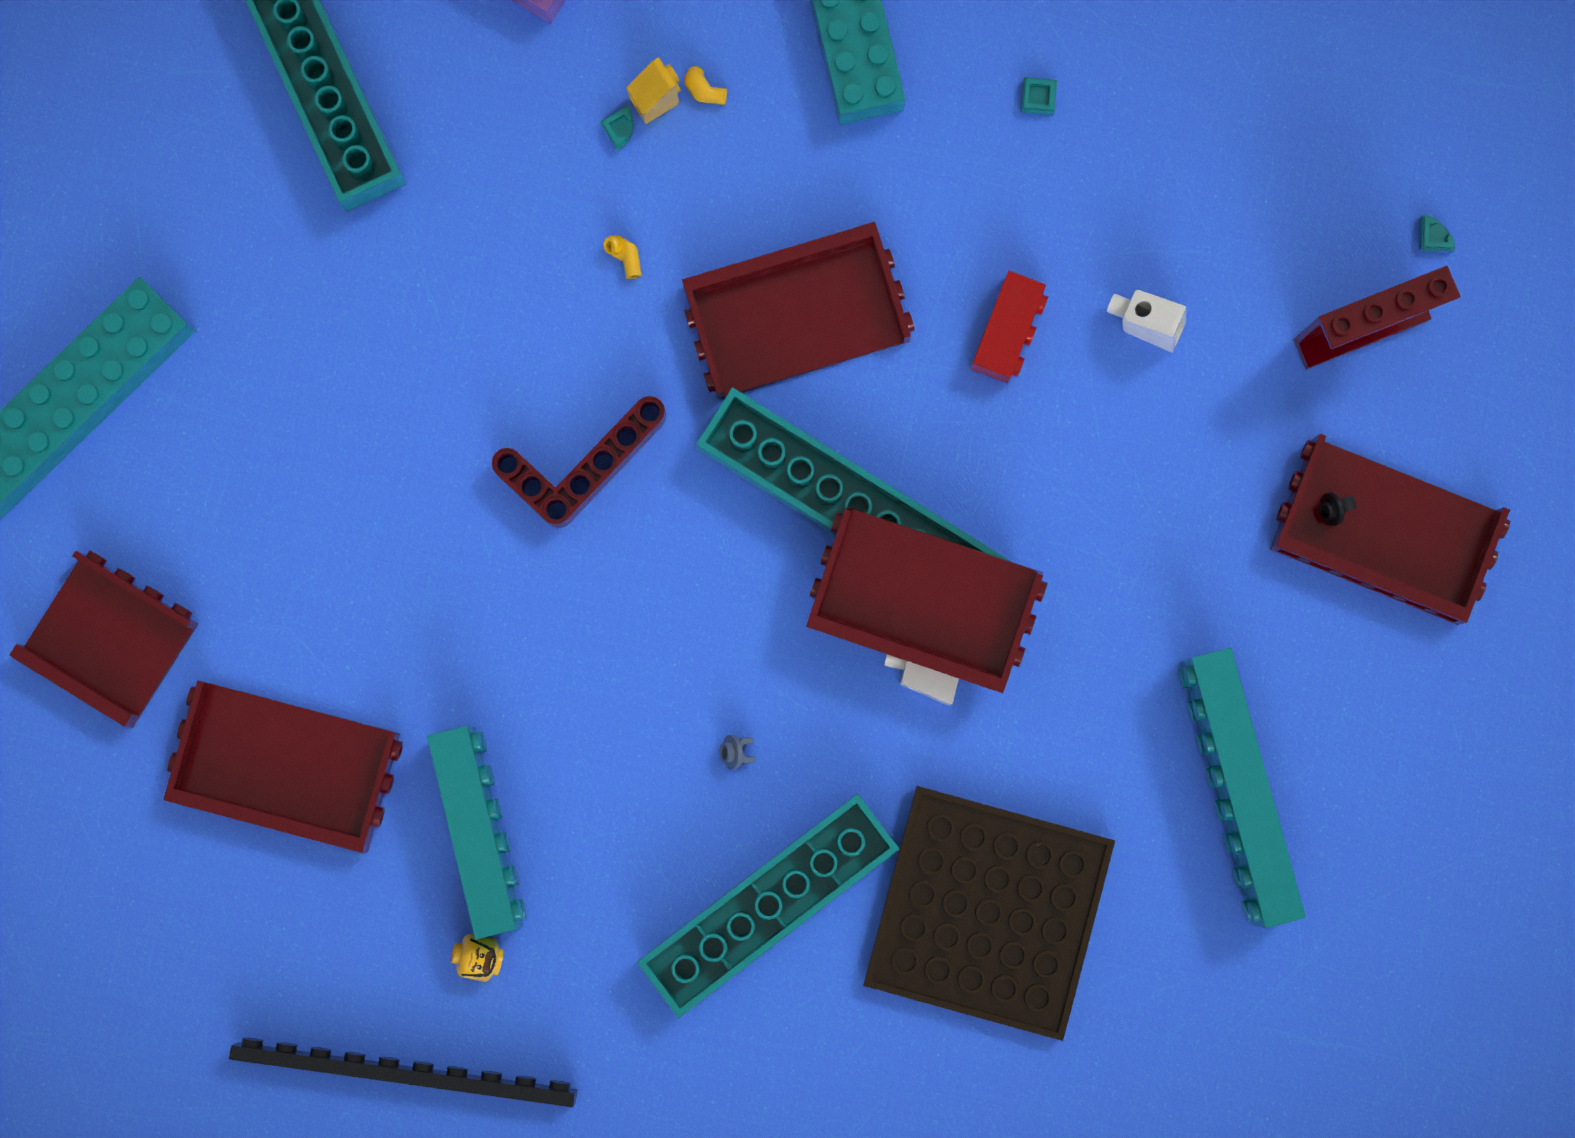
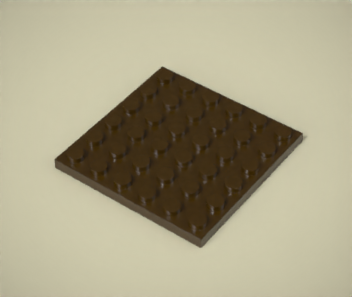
M916 786L863 986L1063 1041L1115 840Z

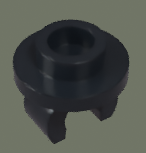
M1329 492L1322 495L1318 511L1320 517L1329 525L1337 526L1343 522L1344 513L1356 509L1357 506L1353 495L1340 499L1335 493Z

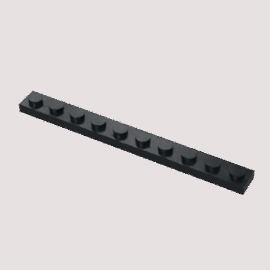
M243 1038L242 1043L233 1044L230 1049L229 1060L566 1107H574L578 1089H571L570 1083L564 1081L550 1080L549 1085L536 1084V1078L529 1076H516L515 1081L502 1079V1073L493 1071H482L481 1076L467 1074V1068L447 1066V1071L434 1070V1064L428 1062L414 1061L413 1066L399 1065L400 1059L393 1057H379L377 1062L365 1060L366 1055L357 1052H345L344 1057L331 1055V1049L311 1047L310 1052L298 1051L296 1044L277 1042L276 1047L263 1046V1040L256 1038Z

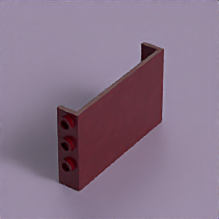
M875 222L682 279L690 307L684 310L689 329L696 328L700 339L694 341L699 361L706 359L709 372L703 374L709 393L715 391L719 400L726 398L732 387L742 393L910 342V332L915 331L910 312L904 313L900 302V300L905 299L900 280H893L890 269L895 268L894 260L890 249L884 250Z
M1323 434L1317 435L1312 441L1307 440L1300 455V458L1304 460L1300 472H1294L1288 485V489L1292 491L1288 503L1283 502L1277 513L1276 520L1280 524L1270 550L1456 625L1467 623L1475 601H1480L1485 592L1487 584L1483 580L1487 569L1491 570L1497 561L1498 551H1495L1499 538L1503 539L1509 529L1510 520L1507 517L1510 509L1503 507L1494 510L1324 442L1326 436ZM1333 492L1340 499L1353 495L1357 508L1344 513V520L1340 525L1331 526L1320 517L1318 511L1323 494Z
M850 507L845 508L843 514L837 512L831 532L836 533L833 546L826 545L820 564L826 567L822 579L816 577L813 583L810 597L814 598L815 601L806 627L1004 693L1012 666H1020L1025 652V648L1020 646L1023 634H1031L1037 615L1031 614L1034 601L1042 602L1048 584L1042 581L1044 572Z
M197 680L196 687L192 686L187 696L186 705L190 706L186 720L182 719L177 731V739H180L177 753L173 752L169 759L167 771L171 772L163 800L356 852H368L374 828H379L383 821L385 808L381 807L383 796L390 793L393 785L394 775L390 774L393 760L398 761L402 752L403 741H399L400 733Z

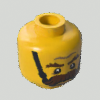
M467 934L461 943H454L450 962L456 964L458 976L487 982L493 975L498 976L504 950L499 948L498 941L494 938L485 937L475 940L474 934Z

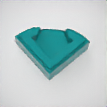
M629 105L600 121L602 128L617 152L628 144L633 133L634 121Z
M1422 215L1419 228V251L1453 252L1455 250V243L1451 233L1449 234L1447 229L1436 218Z

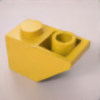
M659 57L653 60L626 87L628 98L645 125L679 105L678 92L681 91L677 83L679 78L670 64L664 66Z

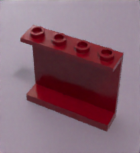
M1446 265L1317 317L1293 341L1307 370L1428 322L1432 319L1429 310L1457 300L1461 296Z
M91 550L87 554L75 551L72 557L77 559L78 562L26 644H16L9 656L122 726L133 728L198 626V623L190 619L193 613L183 606L175 603L171 607L162 602L161 600L164 595L148 585L143 590L133 584L136 578L120 568H117L114 572L105 567L104 565L107 560Z

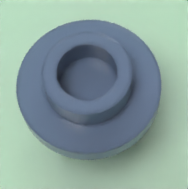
M727 735L719 749L722 762L729 769H737L741 764L754 762L755 757H746L742 750L744 745L754 743L753 739L749 737L739 739L736 735Z

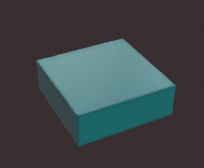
M1024 77L1020 113L1053 116L1055 113L1057 80Z

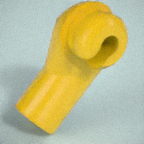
M693 66L687 70L684 76L685 86L696 101L726 105L727 88L711 87L704 77L703 69Z
M619 235L606 237L603 242V249L606 253L623 262L626 279L641 277L642 273L637 246Z

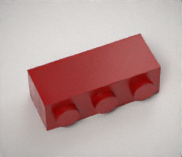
M1008 270L971 365V370L1008 383L1011 375L1018 377L1025 359L1020 357L1019 354L1023 344L1030 346L1037 328L1031 325L1035 313L1042 315L1048 300V296L1043 295L1046 284Z

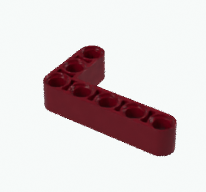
M646 396L640 399L556 487L512 448L498 450L492 458V468L498 477L549 525L556 528L565 527L571 523L663 426L666 421L664 405L661 400L653 396ZM648 406L657 407L660 410L658 418L654 421L644 420L641 417L644 408ZM625 430H632L637 435L635 442L629 446L621 445L618 442L620 433ZM607 454L613 458V464L609 469L599 470L595 467V461L600 455ZM507 457L517 459V467L511 473H503L500 470L502 460ZM581 478L588 480L590 486L585 494L577 495L572 492L574 481ZM531 480H538L542 485L541 491L536 496H527L524 491L525 485ZM554 503L566 505V513L561 519L556 520L549 517V509Z

